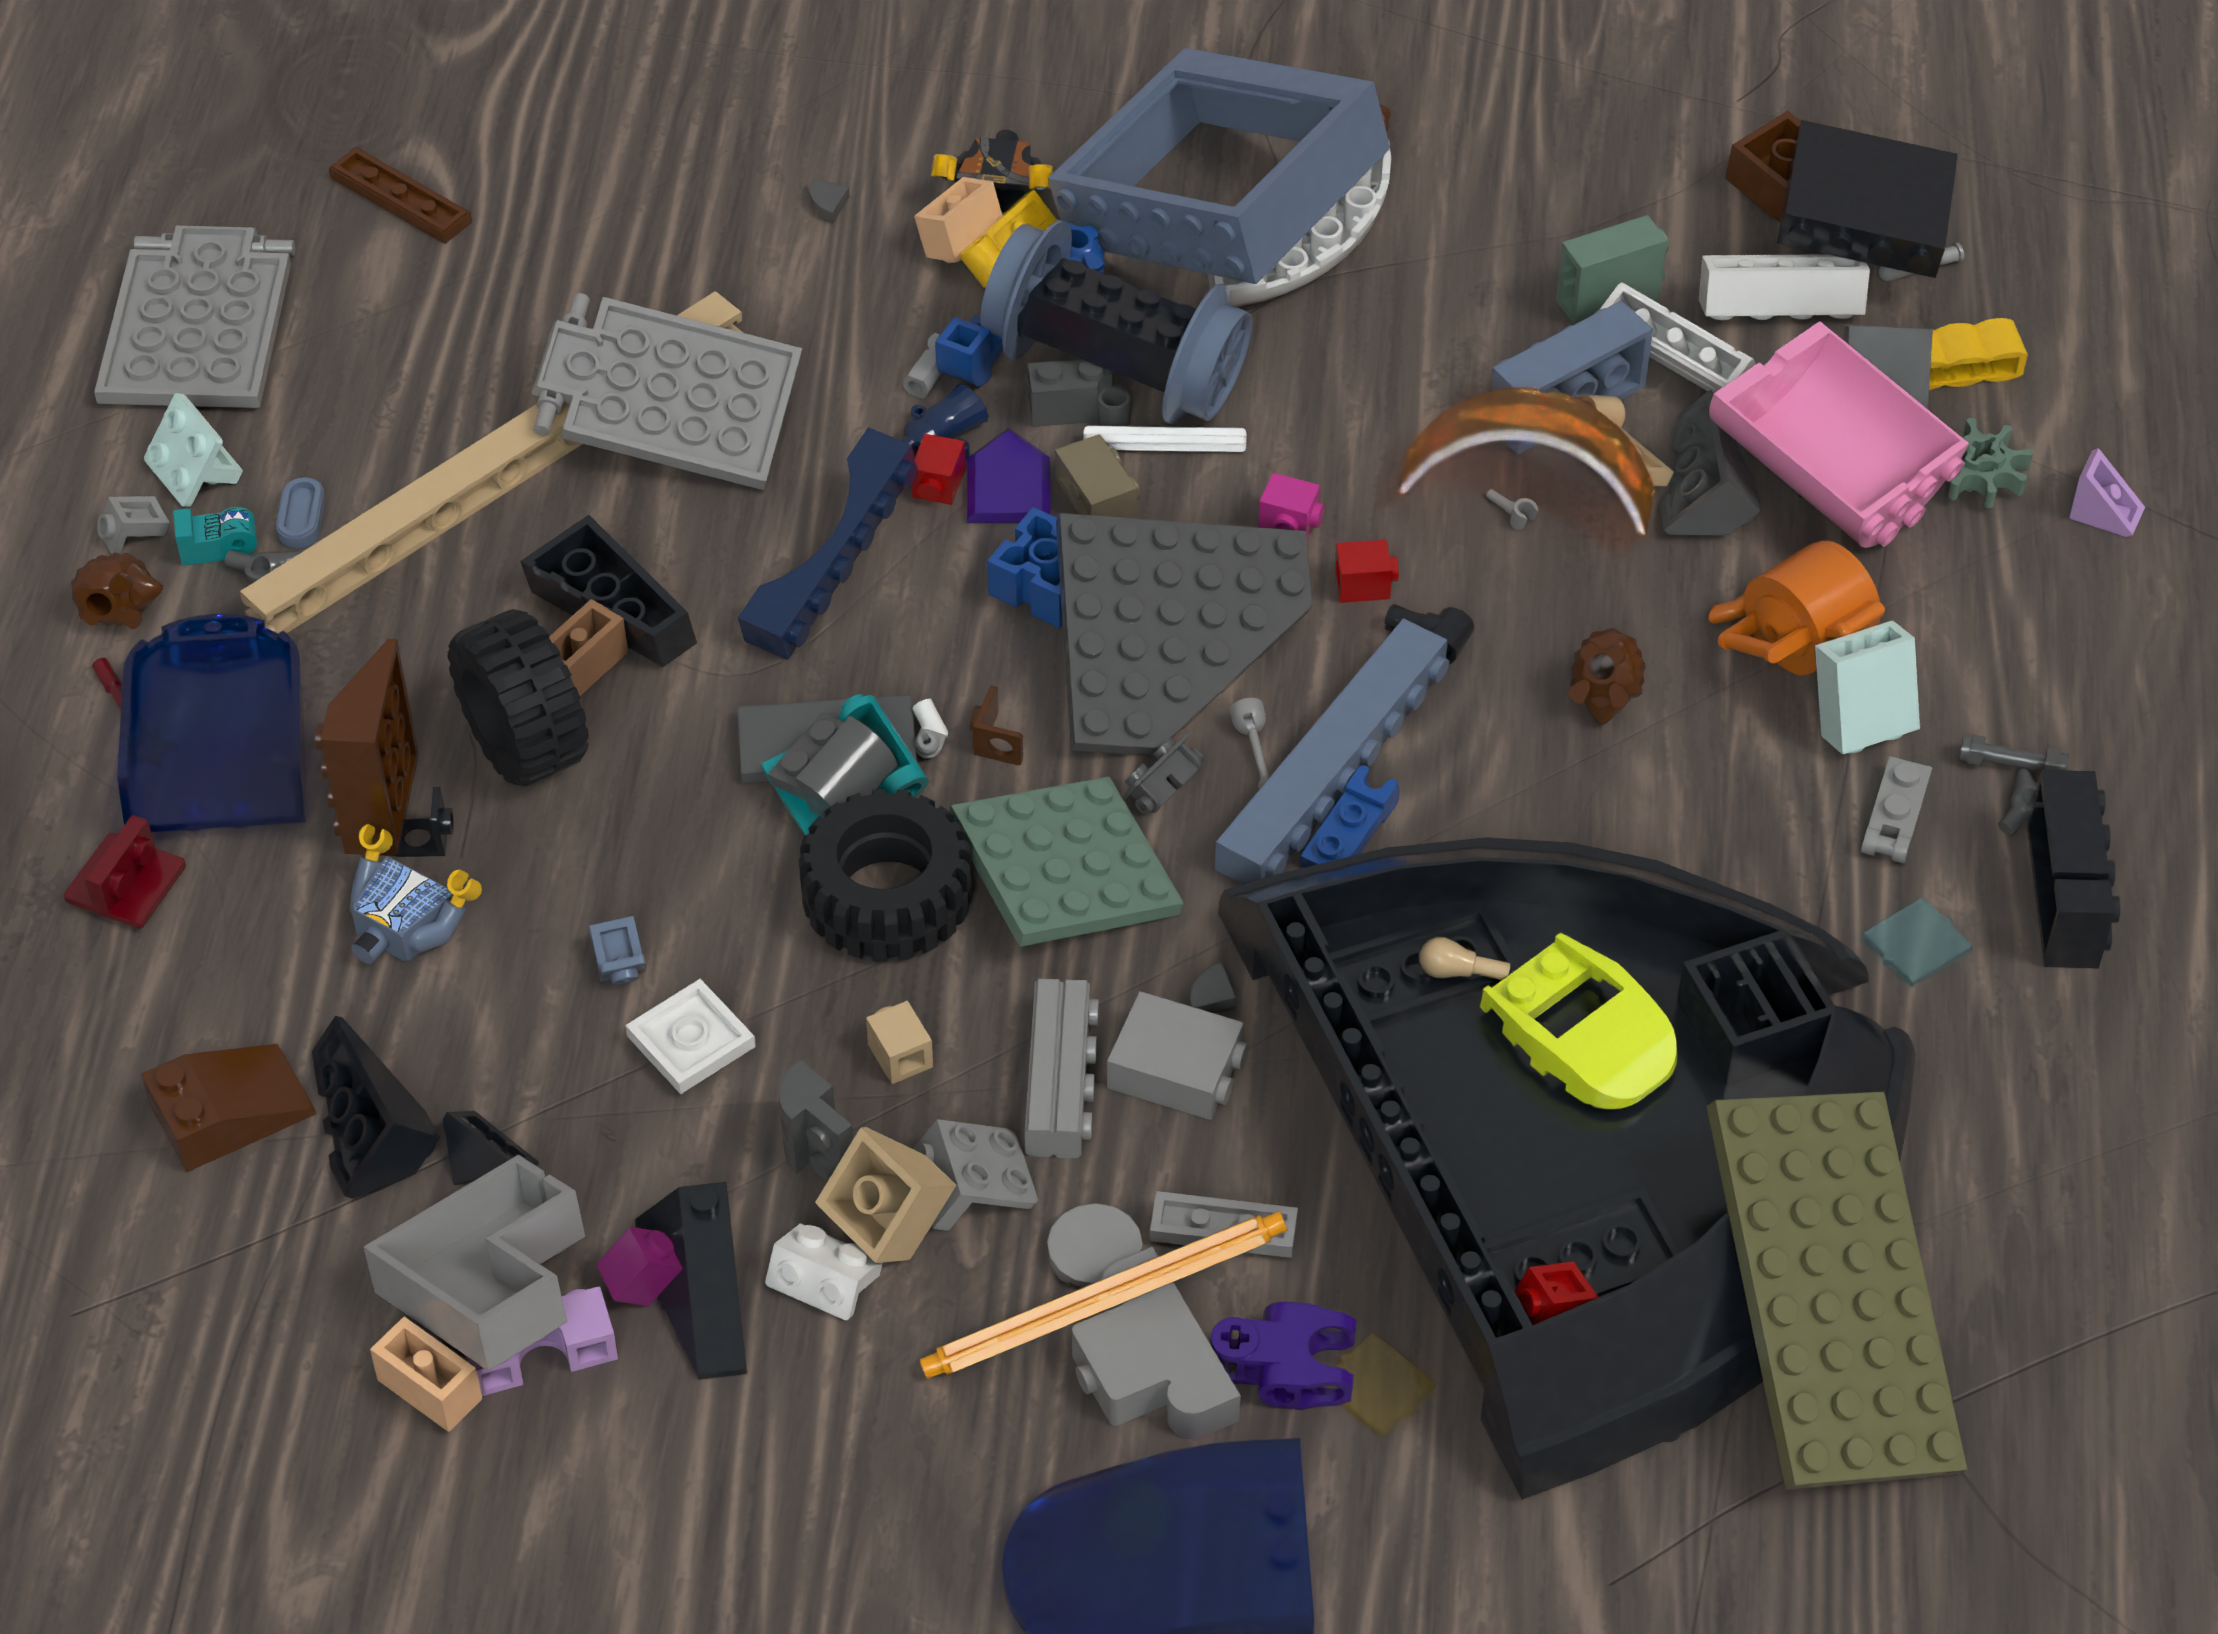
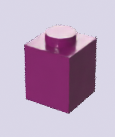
M629 1227L596 1263L614 1301L649 1306L683 1269L673 1251V1243L664 1232Z

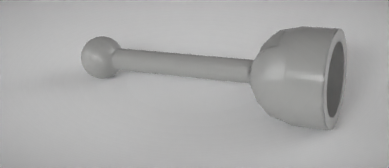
M1244 698L1235 702L1230 707L1229 712L1235 729L1239 733L1246 736L1249 735L1260 775L1258 783L1260 790L1270 778L1258 737V732L1263 729L1266 723V712L1260 699Z

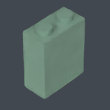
M1649 215L1562 242L1556 301L1573 325L1600 310L1621 282L1653 301L1660 299L1661 285L1665 278V255L1669 249L1666 233L1655 225Z

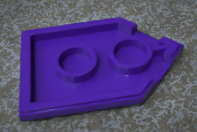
M1007 428L967 458V523H1020L1032 507L1051 515L1050 457L1010 428Z

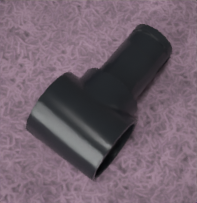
M1392 604L1387 611L1384 622L1386 624L1385 630L1392 632L1404 618L1447 639L1446 659L1449 660V664H1452L1457 659L1475 628L1469 615L1453 607L1444 608L1438 615L1432 612L1427 614L1418 613Z

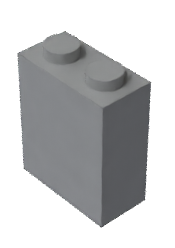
M1139 991L1107 1060V1088L1212 1120L1218 1105H1226L1233 1087V1078L1231 1076L1234 1069L1241 1070L1247 1058L1249 1043L1243 1042L1244 1022Z

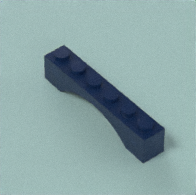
M869 427L847 458L850 473L849 496L843 516L835 531L821 549L800 567L781 578L759 586L738 617L745 642L786 660L790 658L796 647L799 648L805 643L811 625L818 615H823L830 605L832 594L840 582L844 583L849 578L853 569V563L862 550L866 551L870 547L874 539L875 530L883 519L890 517L895 508L896 499L904 487L908 488L913 483L917 474V465L915 464L912 445Z

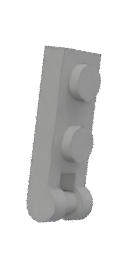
M1889 756L1870 822L1865 833L1861 853L1874 856L1875 852L1892 856L1891 861L1905 864L1930 780L1932 767Z

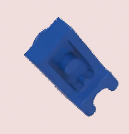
M1365 765L1360 766L1346 784V791L1300 855V866L1305 868L1360 854L1381 822L1385 823L1396 807L1400 792L1398 782L1395 779H1389L1381 788H1369L1368 782L1365 779L1369 774V768Z

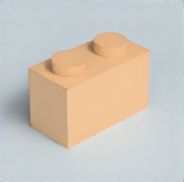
M962 177L914 216L926 258L944 260L946 263L961 261L959 254L1002 216L993 181Z
M405 1316L370 1349L377 1380L448 1432L482 1400L476 1367Z

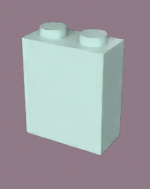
M1892 620L1815 645L1821 736L1841 754L1857 753L1867 746L1885 740H1896L1902 737L1903 734L1920 729L1915 638Z

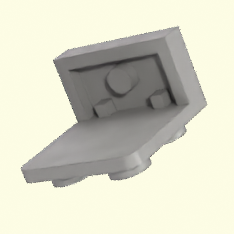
M936 1119L913 1148L926 1155L956 1184L955 1189L933 1222V1229L949 1231L972 1202L1031 1209L1038 1201L1018 1137L1010 1129Z

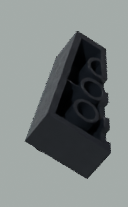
M587 515L520 561L531 593L572 616L589 600L596 601L624 618L627 647L662 667L697 644L688 612L590 515Z

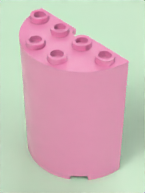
M1821 321L1775 351L1772 358L1765 365L1759 362L1715 392L1709 408V416L1713 422L1864 548L1877 544L1885 547L1896 537L1904 525L1909 528L1913 527L1924 515L1926 503L1934 496L1943 483L1953 480L1963 469L1965 462L1961 458L1969 445L1966 440Z

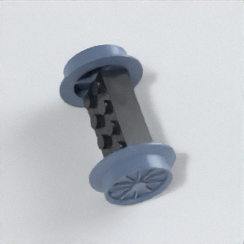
M1063 220L1055 221L1045 231L1028 224H1022L1011 234L990 274L980 314L981 327L991 330V334L1002 338L1003 352L1007 358L1011 360L1019 359L1031 348L1035 341H1038L1164 392L1162 414L1166 423L1175 424L1187 413L1205 421L1212 420L1218 414L1239 376L1247 354L1253 327L1251 313L1230 305V291L1226 285H1215L1201 301L1198 308L1195 309L1192 306L1178 304L1163 298L1152 290H1143L1123 282L1117 276L1106 275L1088 268L1079 261L1069 260L1072 232L1070 225Z

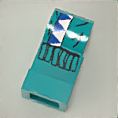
M231 507L221 513L192 516L190 508L173 510L175 538L182 566L223 561L229 550L249 555L257 547L255 517L248 509Z

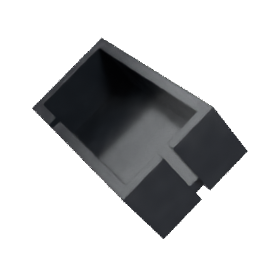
M2041 770L2035 801H2033L2027 823L2044 967L2099 969L2104 951H2110L2112 946L2111 925L2112 923L2119 922L2120 898L2119 896H2112L2111 889L2115 882L2114 860H2107L2106 852L2110 847V827L2108 824L2102 823V816L2105 813L2106 805L2105 791L2098 789L2095 771Z

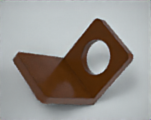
M991 685L982 706H975L970 720V730L973 731L974 755L1021 765L1023 761V735L1019 732L993 726L998 715V687ZM999 738L1005 740L1012 746L1013 750H999L991 744L990 739Z

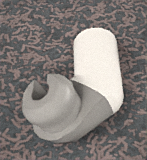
M925 699L918 702L912 708L921 726L915 739L916 753L919 756L930 759L940 754L948 737V730L932 699Z

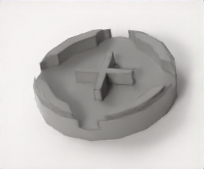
M1097 1203L1077 1206L1062 1214L1051 1227L1047 1241V1252L1052 1270L1064 1283L1070 1286L1071 1282L1074 1285L1082 1286V1288L1103 1280V1273L1114 1262L1143 1251L1140 1229L1132 1218L1116 1207Z

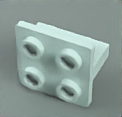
M175 393L148 446L144 461L181 506H192L203 482L212 485L217 483L237 484L243 472L242 468L222 446V438L184 394Z

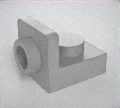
M155 496L108 497L103 514H100L97 520V531L111 554L115 552L121 554L127 536H166L170 522Z

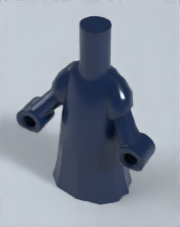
M959 384L951 393L934 404L928 411L922 405H914L911 408L912 420L908 421L905 425L904 439L901 441L912 445L914 452L919 449L924 434L953 439L971 428L987 422L989 417L987 408L974 391L963 384ZM965 441L966 460L970 456V446L967 441Z

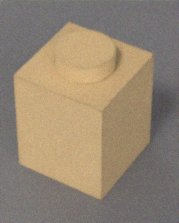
M908 1000L893 1007H884L875 1014L866 1017L868 1046L891 1084L933 1068L932 1040Z

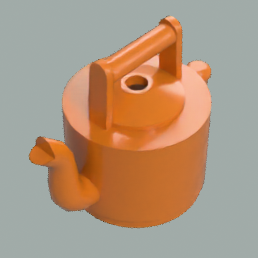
M1818 541L1805 546L1751 580L1745 589V593L1729 602L1711 606L1708 620L1712 624H1719L1746 616L1719 635L1718 646L1721 649H1732L1763 658L1769 663H1777L1785 670L1796 675H1809L1817 671L1815 645L1879 625L1880 619L1885 613V607L1880 602L1871 576L1850 551L1832 541Z

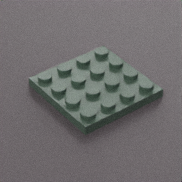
M1110 776L954 804L950 807L949 812L954 815V822L960 823L966 832L967 842L970 844L971 860L1019 947L1181 914L1184 905L1183 900Z

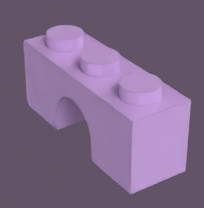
M600 1286L587 1290L576 1289L562 1296L567 1323L490 1371L464 1354L465 1360L476 1367L482 1396L522 1386L521 1360L530 1350L540 1346H551L561 1350L567 1357L571 1372L617 1360L618 1354L614 1331Z

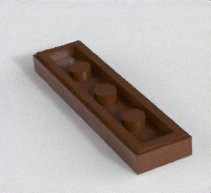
M357 147L329 167L330 177L333 180L444 244L472 223L471 212Z

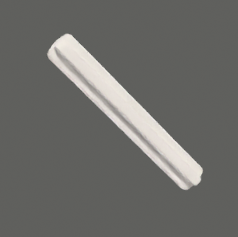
M1088 425L1084 428L1083 440L1100 434L1108 447H1113L1116 451L1244 452L1247 440L1246 430L1237 427Z

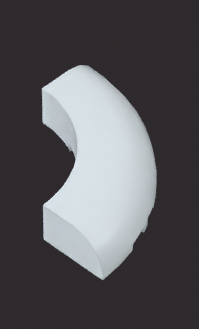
M1390 149L1257 284L1207 274L1210 290L1217 284L1226 285L1230 291V305L1234 307L1259 303L1307 285L1346 258L1362 242L1381 210L1390 179Z

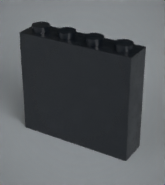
M1801 120L1792 150L1777 243L1936 278L1946 247L1958 154Z

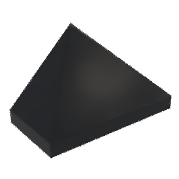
M476 1111L446 1112L443 1118V1125L454 1185L473 1182L517 1155H520L535 1166L538 1165L539 1161Z

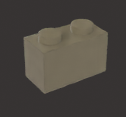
M1100 434L1055 450V479L1078 514L1135 518L1137 516V499L1140 498L1139 485L1135 477L1127 475L1123 469L1116 449L1113 447L1109 448Z

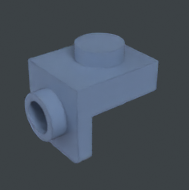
M634 916L589 926L600 980L611 979L613 985H619L639 979L638 973L645 972L646 960L644 954H642Z

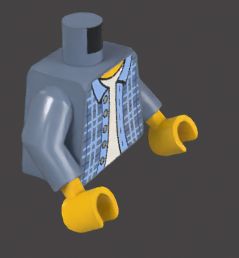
M367 824L359 832V841L367 850L365 856H360L352 885L349 910L353 916L356 934L359 936L351 946L354 955L366 964H372L383 951L402 961H410L420 952L448 943L467 909L464 906L465 901H473L481 895L482 887L480 882L471 878L463 889L469 875L467 872L458 869L450 874L447 880V887L388 856L383 861L379 860V855L390 849L393 839L387 830L382 829L379 841L376 844H372L375 827Z

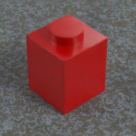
M924 434L915 456L917 474L911 484L912 497L952 505L966 470L965 441Z
M1387 539L1336 543L1334 572L1340 603L1390 599L1391 582L1398 581L1399 569L1397 557L1389 555Z

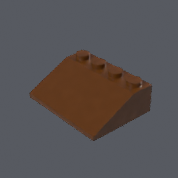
M387 639L329 703L324 723H318L316 727V749L323 750L322 777L323 779H329L330 783L328 788V805L336 810L334 832L336 836H341L345 854H366L367 849L359 841V832L362 827L370 824L375 827L372 844H376L379 841L382 829L387 830L393 839L390 849L381 853L380 856H396L419 756L397 639Z

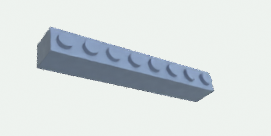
M1403 618L1216 841L1215 870L1241 884L1283 873L1289 857L1295 850L1299 852L1305 847L1312 829L1318 822L1323 823L1334 808L1335 801L1346 791V784L1356 770L1362 765L1371 766L1380 753L1381 745L1388 737L1394 738L1398 734L1404 717L1411 709L1417 710L1421 706L1427 689L1432 683H1439L1443 679L1449 667V660L1446 659L1448 640Z

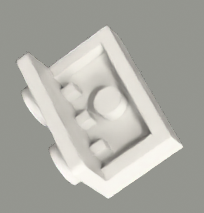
M800 1223L774 1243L765 1283L770 1288L843 1320H848L854 1314L858 1294L880 1276L883 1262L875 1263L857 1244L844 1243L826 1235L825 1231L819 1227Z

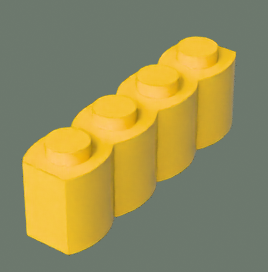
M1995 318L1982 321L1976 325L1955 323L1933 330L1929 391L1944 385L1964 387L1983 380L2003 382L2022 376L2028 354L2014 321L2006 318Z

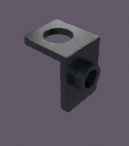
M440 786L433 787L430 818L404 819L398 853L395 854L396 857L445 856L447 835L453 834L454 818L452 808H445ZM415 829H423L430 833L429 841L418 847L408 845L405 842V836Z

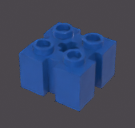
M1032 507L1015 527V543L1005 539L987 560L988 595L1015 608L1020 604L1027 603L1031 605L1032 616L1060 629L1063 623L1056 531L1057 518Z

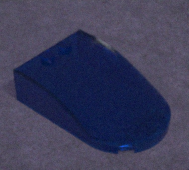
M207 614L177 620L162 626V634L149 642L141 639L129 652L123 668L117 780L124 825L132 815L148 820L151 832L197 831L208 828H242L254 825L306 822L302 674L299 651L293 639L284 631L276 633L265 628L264 620L237 614Z
M1300 1438L1212 1443L1172 1450L1073 1478L1046 1490L1021 1512L1011 1528L1004 1548L1002 1568L1004 1592L1009 1608L1017 1623L1024 1632L1027 1630L1030 1634H1314L1315 1622Z

